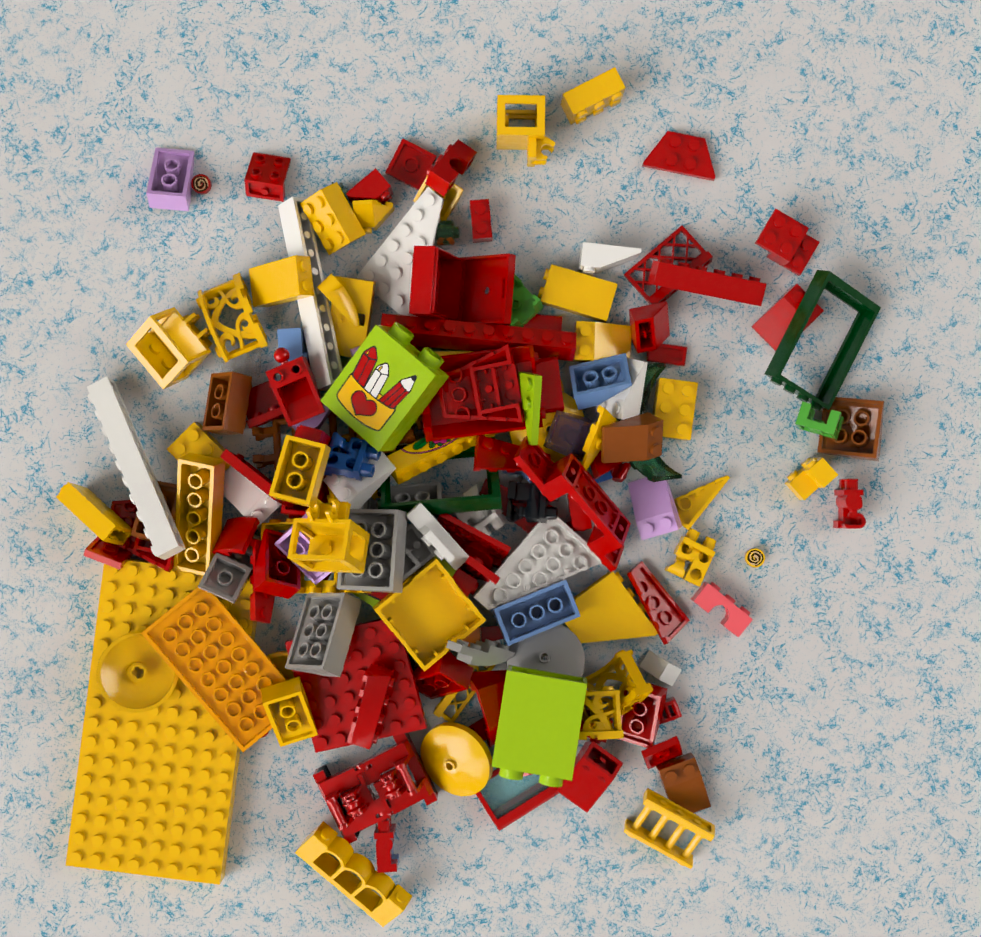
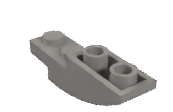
M457 639V642L448 640L446 648L458 652V660L475 666L500 664L515 655V652L508 650L509 646L501 643L497 644L488 639H485V642L477 640L476 644L470 643L469 646V642Z

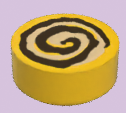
M751 548L745 553V562L751 567H760L765 561V555L760 549Z

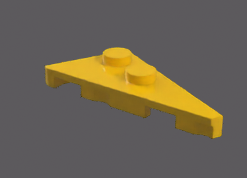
M600 405L597 408V412L600 413L598 421L592 423L582 449L586 452L582 462L579 461L586 470L601 450L602 426L618 422L611 413Z
M728 475L674 499L681 524L684 528L689 530L730 479Z

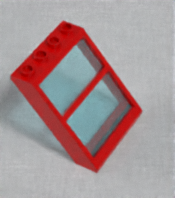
M483 717L470 725L469 728L483 739L493 760L495 745L489 748L484 728H487ZM493 767L492 776L487 785L480 792L476 793L499 831L559 794L555 791L557 787L540 784V775L532 774L524 776L522 780H510L500 777V768Z

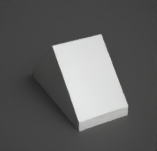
M648 650L639 665L658 680L671 686L682 671L651 650Z

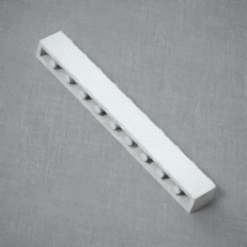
M291 197L278 205L288 257L295 255L310 256L314 296L299 299L297 302L312 373L318 390L328 391L342 372V365L328 298L317 288L324 280L314 229L300 205L306 199Z
M106 376L87 386L88 398L96 408L94 413L103 425L101 427L103 434L108 437L110 442L108 447L115 454L117 459L115 464L123 473L122 481L130 490L131 494H129V497L137 507V517L145 526L143 531L152 543L151 551L156 557L166 560L186 548L116 382Z

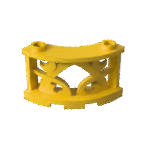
M240 272L233 275V279L204 292L202 290L197 291L198 298H196V302L199 308L202 309L208 328L217 346L215 351L219 358H223L225 363L256 348L268 346L267 335L257 314H252L253 308L251 305L253 304L248 287ZM236 298H239L236 304H232L229 301L231 299L234 302ZM215 299L214 303L209 304V301ZM225 304L236 310H244L236 319V330L219 322V317ZM242 321H247L248 326H242L244 331H241ZM218 330L223 332L221 336L219 335ZM235 337L238 338L240 347L228 352L225 346L226 341L230 340L231 346L234 347L236 343ZM243 339L257 340L245 345Z
M632 649L618 651L605 666L585 677L587 678L588 690H601L607 680L623 682L619 688L621 716L633 709L632 705L635 702H642L653 691L651 684H646L632 657ZM625 690L629 692L626 696L624 695ZM602 698V702H610L608 708L602 710L604 712L613 710V700ZM585 707L582 714L583 722L590 717ZM590 709V716L595 715V713ZM613 714L608 715V718L614 717ZM598 718L591 722L593 728L597 727V724L594 722L599 721Z
M602 686L601 690H586L584 704L595 715L590 716L584 722L583 729H580L579 740H587V736L598 738V740L624 738L621 727L620 690L614 689V686ZM587 696H595V697L593 698V700H591V699L588 698ZM604 696L612 697L613 710L608 712L602 710L610 703H602L601 699ZM613 714L614 716V728L608 718V715ZM598 718L599 721L594 722L597 724V727L593 728L591 722Z

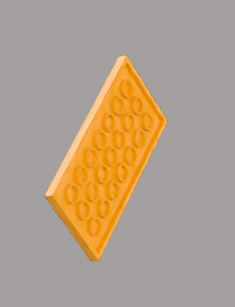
M197 587L141 632L242 752L246 751L272 729L262 704L261 688L287 681V679L216 595Z

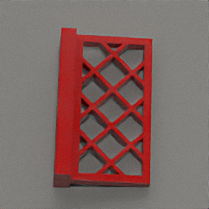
M680 226L624 274V277L649 305L665 302L678 290L666 287L658 289V286H656V291L649 297L644 292V285H652L645 281V272L651 271V268H646V261L649 259H658L660 261V258L672 260L671 264H673L674 260L685 261V263L691 261L689 268L695 269L696 265L703 267L709 265L712 262L713 256L709 251L706 252L683 226ZM682 232L687 238L686 244L675 243V237ZM664 246L672 247V256H660L661 249ZM675 247L686 248L685 257L674 256ZM688 248H696L701 254L696 258L688 257ZM635 271H643V281H636L630 275Z
M440 514L437 519L459 546L472 542L487 548L490 551L491 558H494L493 566L499 568L501 562L511 549L510 546L449 514Z

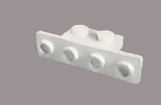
M418 503L406 514V517L423 535L421 539L428 547L432 545L436 549L434 553L441 561L445 559L454 570H457L468 559L467 553L421 503Z

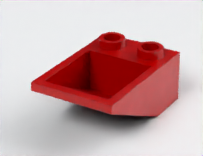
M280 347L275 350L274 359L281 363V365L265 373L288 427H291L326 411L321 402V396L306 357L301 356L288 361L290 358L289 351L286 348ZM295 366H299L300 368L298 373H295V371H293V368ZM278 373L281 375L280 381H278L276 378V374Z

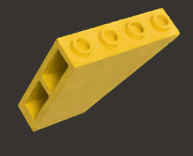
M613 571L607 572L573 597L580 617L565 622V624L577 636L580 643L648 637L658 634L651 619L648 620L644 614L646 613L644 606L640 602L638 604L633 599L635 594L629 587L625 588L622 582L624 579L618 571L616 573Z

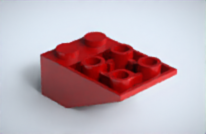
M587 741L576 756L572 781L563 779L562 787H557L555 791L588 813L614 780L623 762L594 741Z

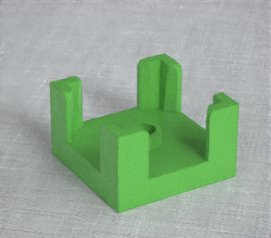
M514 274L511 324L507 325L523 327L544 307L541 300L535 294L532 295L524 287L522 281Z
M802 401L795 423L797 427L804 431L837 440L844 417L841 416L842 413L831 410L827 424L818 419L813 421L815 410L811 408L812 405L810 403Z

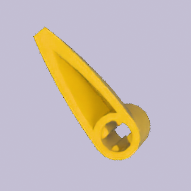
M330 274L317 288L357 328L360 323L354 302L344 286Z

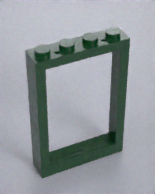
M817 270L765 375L771 378L770 382L773 384L784 386V391L790 394L795 393L797 399L806 403L809 402L812 405L811 408L818 411L821 409L829 410L881 307L832 272ZM825 289L858 313L816 396L782 376L781 373Z
M397 445L396 451L408 445ZM475 446L449 459L474 457ZM486 470L489 493L487 495L391 503L389 476L377 489L378 496H381V500H378V509H396L408 513L418 503H421L431 515L502 509L499 472H489V470Z

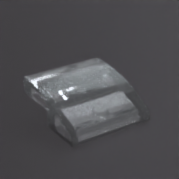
M235 337L236 343L234 347L231 346L230 340L226 341L225 346L228 352L240 347L238 338ZM243 339V340H244V344L246 345V344H249V343H251V342H253V341H256L257 339ZM256 348L230 359L226 363L221 357L220 373L233 371L251 377H260L262 348Z

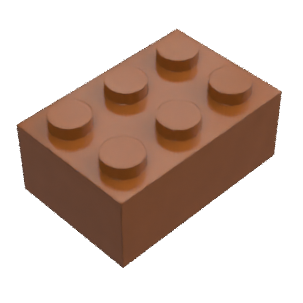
M233 371L211 374L202 427L203 431L219 435L244 433L246 414L249 408V395L252 389L251 376Z

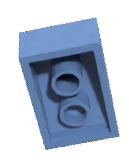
M626 353L569 366L573 395L578 410L598 406L632 386Z

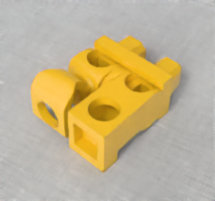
M690 528L685 536H681L674 550L676 555L675 563L669 567L666 566L664 570L700 587L716 553L713 551L716 540L706 536L701 545L696 542L700 532ZM685 561H689L690 563L685 571Z

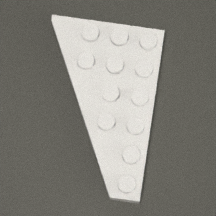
M430 187L426 188L357 275L358 279L376 281L375 294L400 315L415 316L409 314L414 246H434L435 235L444 199Z
M557 516V519L547 520V523L538 522L494 572L500 577L497 584L486 581L473 598L486 610H490L599 565L601 561L589 549L587 543Z

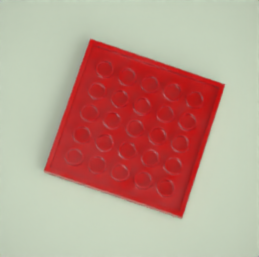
M382 619L355 625L341 677H328L293 670L294 677H300L317 728L318 735L311 737L316 753L354 745L347 743L352 721L357 716L355 714L356 705L359 699L362 698L359 696V692L364 683L362 681L363 676L371 664L394 670L393 677L395 678L394 686L392 689H389L387 694L390 696L388 706L383 708L382 714H385L382 726L379 725L377 732L380 733L379 739L427 729L428 725L408 651ZM293 639L285 642L288 655Z

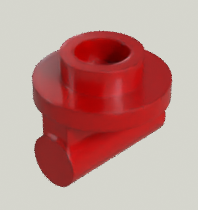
M625 462L610 471L613 477L612 480L623 482L631 465Z

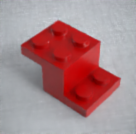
M774 209L755 244L769 252L766 256L767 258L800 276L820 242L806 234L809 229L807 226L778 209Z

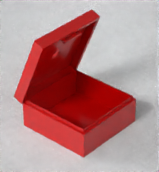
M414 246L409 314L424 318L486 324H511L516 255L507 253L457 257L436 246ZM488 287L489 292L486 294L485 289Z
M304 425L297 426L294 437L326 444L327 446L331 440V437L323 430ZM225 449L220 457L269 496L272 481L247 462L243 455L239 453L236 455ZM326 475L323 476L322 483H321L320 490H319L318 497H317L318 499H320V495H321V492H322V489H323V485H324V481H323V480L326 478ZM271 497L273 500L289 508H292L295 504Z

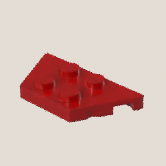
M667 131L642 164V167L711 181L715 180L705 138Z

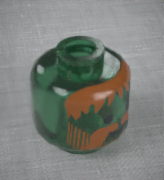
M452 220L439 221L435 235L436 244L438 246L454 245L456 238H460L459 227H455V223Z

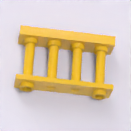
M647 788L643 796V805L645 807L634 822L629 819L625 820L624 833L670 857L680 865L691 869L693 867V855L691 853L702 839L705 838L710 842L715 837V825ZM654 810L662 816L653 829L649 831L641 825L650 812ZM672 820L679 825L667 841L658 836L667 821ZM688 829L696 834L683 850L674 844L684 830Z

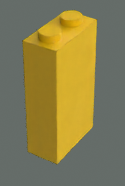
M295 255L249 268L253 307H272L314 296L310 256Z
M551 264L550 269L546 268L543 277L546 280L545 287H540L538 298H541L543 305L606 323L618 284Z
M68 482L60 489V493L56 498L102 541L123 545L130 537L132 528L89 488Z

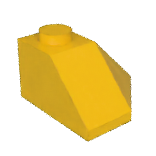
M378 200L352 201L353 212L366 234L376 231L394 211V204L392 202H385V205H381Z

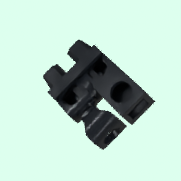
M509 481L507 521L516 522L525 517L527 522L547 523V520L557 519L558 508L548 507L549 500L542 495L535 484ZM513 503L527 504V506L517 508Z

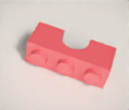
M704 582L691 600L708 613L713 607L722 605L725 608L726 614L720 623L739 637L753 620L749 617L750 612L743 606L738 608L734 604L735 600L728 594L722 595L719 592L721 588L715 583L711 582L709 584Z

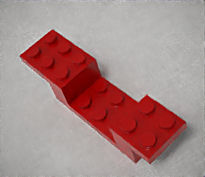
M524 437L513 458L517 466L526 473L529 480L539 488L542 495L550 502L566 493L570 494L571 498L579 504L583 512L595 523L587 543L589 549L595 553L610 572L616 570L625 547L624 542L631 525L630 521L572 453L554 463L539 445H529L528 437Z

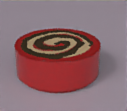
M198 174L193 177L191 186L196 193L203 195L211 190L212 183L206 175Z

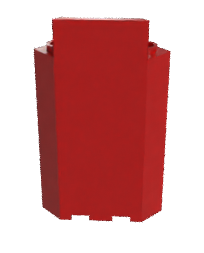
M533 344L510 347L518 372H528L542 376L539 428L543 427L542 419H546V413L564 411L558 356L539 359L538 352H534ZM498 349L440 356L444 360L440 369L447 374ZM439 392L436 393L422 412L426 442L526 429L524 414L523 422L443 418Z

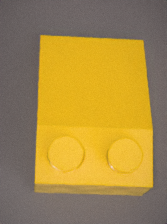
M588 321L575 322L574 332H577L573 362H590L624 353L630 358V326Z
M300 677L261 688L262 704L280 747L318 735Z

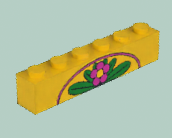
M497 433L485 434L483 436L491 438ZM477 436L426 442V438L423 437L387 456L396 467L391 475L398 485L408 481L414 476L426 472L428 469L475 446Z

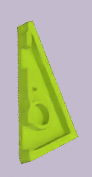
M518 372L528 444L538 445L542 376L528 372Z

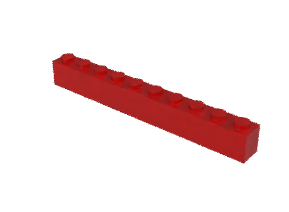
M382 313L381 318L382 326L392 327L397 322L411 331L414 338L410 344L413 346L476 352L500 349L507 344L510 347L533 344L534 352H538L539 358L558 356V360L573 361L576 351L577 332Z

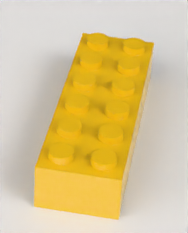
M188 453L178 459L175 524L186 548L174 555V566L178 570L204 576L215 555L212 553V550L222 532L225 461L223 459Z

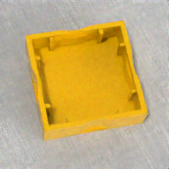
M435 557L403 582L402 593H389L373 606L375 612L400 640L424 672L449 651L446 648L448 640L457 642V639H465L486 621Z

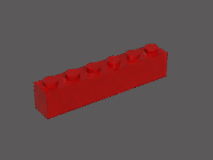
M660 258V261L653 260L648 280L649 284L756 306L762 305L767 284L760 282L761 278L749 276L747 280L743 279L742 274L732 272L731 276L725 275L726 271L718 269L708 272V267L696 265L695 269L689 268V263L679 261L678 265L671 264L672 260Z

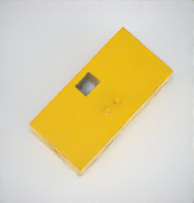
M335 276L352 298L358 313L360 325L356 328L331 303V316L339 355L352 357L350 349L361 346L370 332L376 281Z

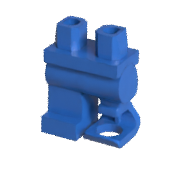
M334 432L328 445L331 451L324 475L332 476V474L360 481H362L363 477H373L375 466L368 462L369 459L378 461L381 452H378L364 439L352 437L347 442L345 438ZM338 447L340 448L341 452H343V453L337 452Z

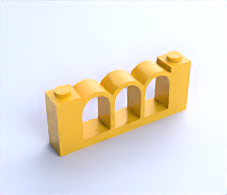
M323 821L304 839L295 853L384 927L405 910L413 896L399 884L395 886L394 881L385 873H377L374 865L368 858L354 853L349 842L337 836L338 833ZM330 854L334 855L339 860V862ZM350 871H352V872H354L355 874H357V875L359 876V878H357V877H356L353 873H351Z

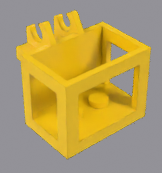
M498 95L496 150H527V167L545 165L548 156L543 155L541 151L549 150L552 153L555 142L545 136V95ZM505 104H536L535 110H506ZM509 119L535 120V127H509Z
M173 307L151 315L126 343L127 347L162 389L187 379L211 353L209 347L212 343L208 339L211 335L210 330L205 328L200 332L194 325L201 318L199 314L192 313L190 316L185 315L182 317L177 309Z
M317 498L315 508L309 507L306 510L307 518H294L287 558L307 571L364 573L370 534L349 519L350 503L340 502L337 499H331V503H323ZM299 531L310 537L307 555L296 553Z

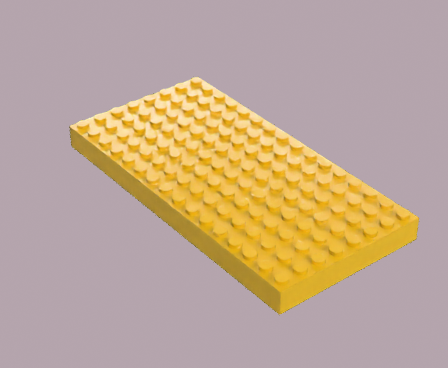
M133 558L127 560L120 570L106 564L103 566L65 866L218 885L224 879L240 748L179 677L174 691L164 703L150 711L141 713L122 711L111 705L102 695L97 683V666L104 650L113 641L124 635L144 631L196 589L203 575L181 571L175 566L171 572H167L147 560ZM249 578L235 603L220 597L218 598L255 641L257 622L250 620V594L253 593V586L250 584Z

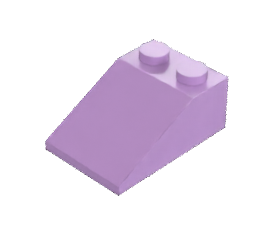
M155 148L146 192L150 208L189 211L192 195L191 181L193 179L194 151Z
M665 472L649 476L656 481L667 479ZM645 477L628 483L635 520L642 540L673 532L682 527L668 480L655 482Z
M305 513L301 518H307L308 516ZM293 525L274 543L285 556H288ZM299 531L296 553L307 555L310 537ZM294 563L315 585L331 573L307 571Z

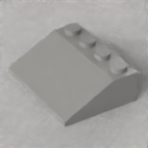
M350 509L349 519L370 534L364 573L338 572V590L402 593L407 512L396 509Z
M307 593L285 668L328 677H341L362 601L347 593Z

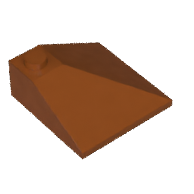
M836 397L829 410L823 409L821 421L827 424L831 410L841 412L844 420L838 438L836 440L819 435L817 452L860 460L879 461L884 401Z

